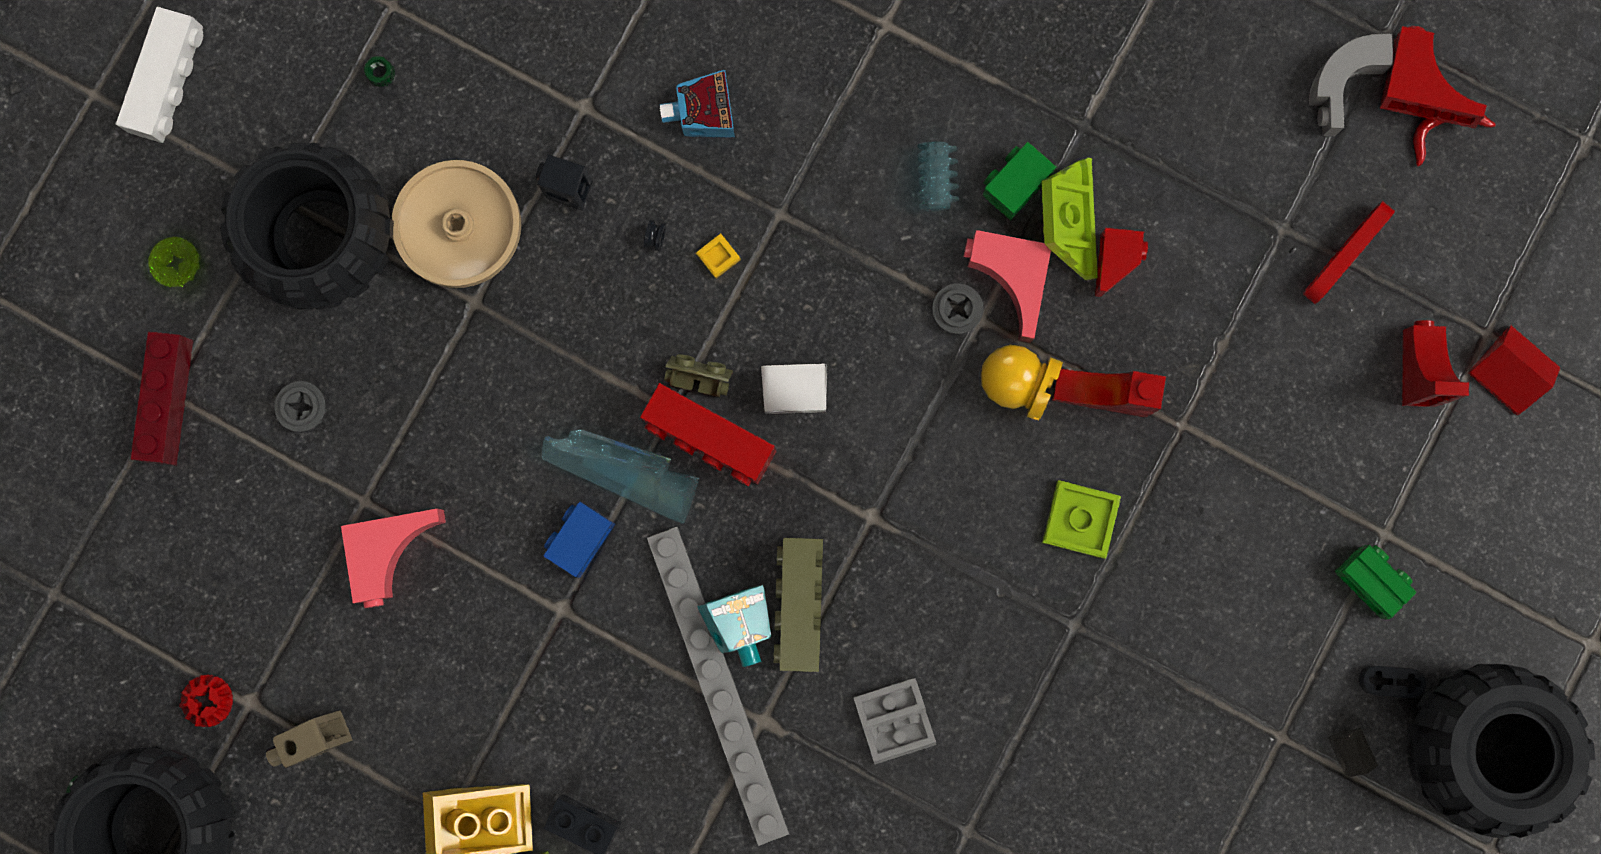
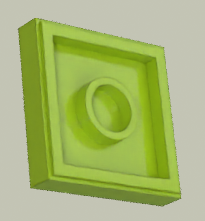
M1058 480L1042 543L1106 559L1121 496Z

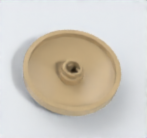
M464 160L439 162L415 174L399 193L392 213V220L394 221L393 240L401 258L410 269L426 281L448 288L475 286L494 277L508 264L514 255L521 234L519 206L507 184L487 167Z

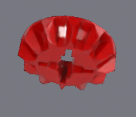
M214 675L196 677L188 681V685L180 692L182 698L179 707L182 708L185 714L184 718L191 721L195 726H215L224 721L232 709L233 695L230 687L223 679ZM208 692L209 700L213 701L217 706H207L202 711V703L195 697L205 696Z

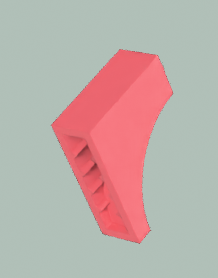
M976 230L973 239L967 238L964 257L969 258L968 267L991 276L1006 290L1014 303L1018 315V341L1031 343L1035 338L1051 250L1045 246V243Z
M431 509L341 526L353 603H363L364 608H372L384 605L383 599L393 598L392 580L400 555L407 545L420 533L433 526L446 523L444 510Z

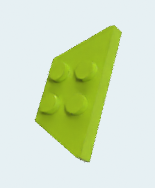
M1085 158L1076 161L1042 181L1043 233L1045 246L1084 280L1098 278L1092 158Z

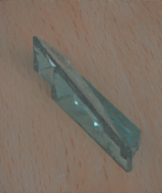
M582 429L570 431L568 438L557 440L548 436L543 441V460L682 524L685 522L699 483V478L668 471L671 463L670 458Z

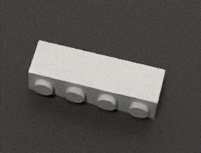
M156 7L116 125L126 132L163 143L166 135L171 132L173 113L183 98V84L193 69V55L196 47H199L203 40V26L193 17Z

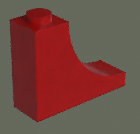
M1402 26L1394 41L1393 66L1387 72L1380 109L1476 128L1485 116L1487 105L1468 99L1457 92L1445 80L1435 60L1433 32L1425 31L1424 28L1419 26Z
M1420 320L1415 321L1413 326L1403 330L1402 406L1436 407L1469 396V382H1461L1454 374L1450 364L1446 326H1434V321Z
M1061 368L1058 379L1055 380L1052 401L1147 418L1161 409L1166 376L1137 371L1107 374Z

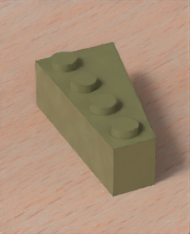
M783 538V546H777V565L782 566V579L776 578V598H782L781 611H775V631H781L780 644H774V663H780V671L819 672L823 539Z

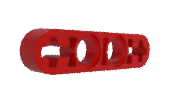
M1381 201L1309 284L1303 295L1312 303L1317 304L1392 217L1395 210L1384 201Z

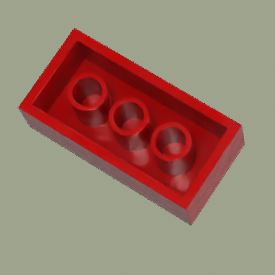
M661 383L657 386L640 417L646 423L644 428L651 434L662 440H665L667 436L675 439L673 444L689 455L693 456L694 452L697 451L703 455L702 460L704 463L721 471L723 466L732 471L730 475L733 479L748 487L751 482L759 484L776 453L774 445Z

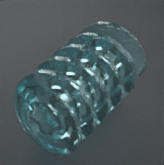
M945 142L920 143L917 147L922 151L918 153V160L922 164L918 166V172L924 176L920 177L918 184L923 187L919 191V197L925 201L920 203L919 209L933 212L950 209V204L959 201L958 196L950 195V191L959 188V184L950 182L951 178L958 176V172L949 170L950 166L958 164V159L950 158L949 154L957 152L958 149L956 146L948 145Z

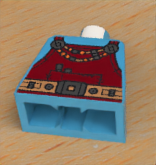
M725 70L678 84L676 86L678 101L660 104L662 122L681 120L684 136L735 137Z

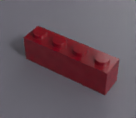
M148 332L130 460L177 466L193 340L178 334Z

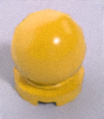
M1010 344L997 348L982 365V387L988 398L1001 407L1015 409L1025 406L1028 409L1026 416L1039 421L1051 396L1045 393L1047 387H1051L1054 379H1058L1063 362L1050 357L1047 364H1042L1035 353L1022 346Z

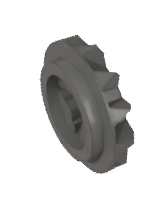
M961 283L950 284L942 288L935 296L932 307L933 317L937 324L950 334H965L976 328L981 321L984 309L978 292L972 287ZM967 300L963 312L968 319L959 314L949 319L948 317L952 310L950 302L958 305Z
M297 381L290 383L276 397V417L281 425L291 431H311L312 428L322 423L324 413L327 411L326 397L317 386L309 382ZM304 398V403L313 407V409L303 411L302 416H299V411L289 407V404H299L301 399Z

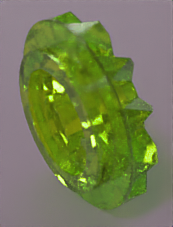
M180 237L163 239L154 246L150 253L148 261L150 273L162 285L167 287H183L187 282L194 280L197 270L201 269L199 265L200 254L194 245L186 239ZM173 253L179 259H186L178 264V272L172 267H166L169 263L173 262Z

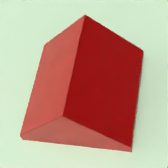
M1510 325L1472 367L1468 374L1514 414L1520 415L1553 388L1560 367Z

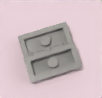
M916 678L854 697L874 764L937 745Z

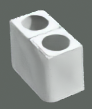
M825 364L761 366L765 414L826 412L827 366L825 367Z

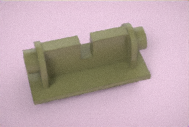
M678 354L676 357L671 356L667 362L666 367L671 369H667L664 381L670 382V386L692 391L694 380H699L698 392L716 397L721 395L727 396L729 383L726 382L731 378L733 370L726 369L724 364L718 362L704 364L696 362L694 357L684 354Z

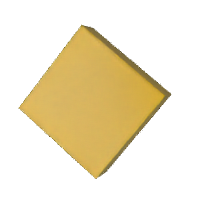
M721 233L696 252V255L716 279L741 260Z

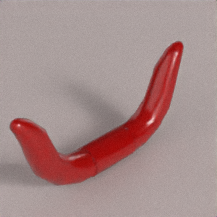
M1486 115L1479 123V125L1488 128L1495 127L1496 125ZM1426 118L1416 128L1413 145L1417 166H1421L1425 160V138L1427 133L1444 122Z

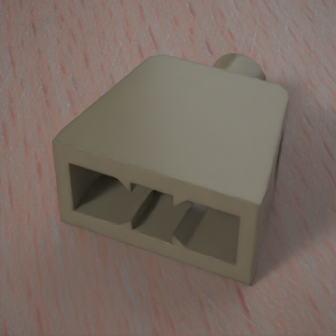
M340 710L313 718L273 737L275 746L266 750V757L273 767L283 764L285 768H288L348 743L353 739Z

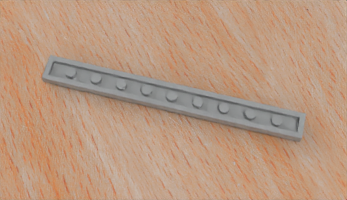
M678 527L648 537L649 546L757 844L760 846L789 835L786 822L725 655L719 651L697 606L704 604L705 600Z

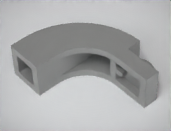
M1372 34L1356 38L1340 47L1320 68L1310 89L1309 106H1321L1318 110L1317 121L1318 125L1322 126V136H1336L1344 128L1343 91L1349 78L1357 75L1384 74L1393 66L1392 34Z

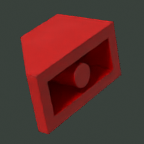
M1105 228L1100 234L1098 278L1096 279L1095 296L1102 297L1141 264V260H1146L1148 242L1143 241L1144 231Z

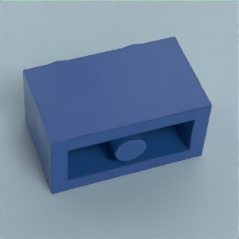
M579 501L577 506L572 504L562 518L565 524L560 532L554 531L544 545V548L547 549L544 557L576 578H581L615 526V523Z

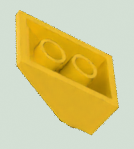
M529 784L454 788L423 792L426 854H512L533 851Z

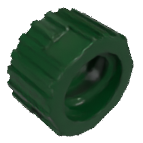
M375 56L365 63V76L374 86H388L394 80V67L385 57ZM379 66L386 68V74L381 78L373 75L374 69Z

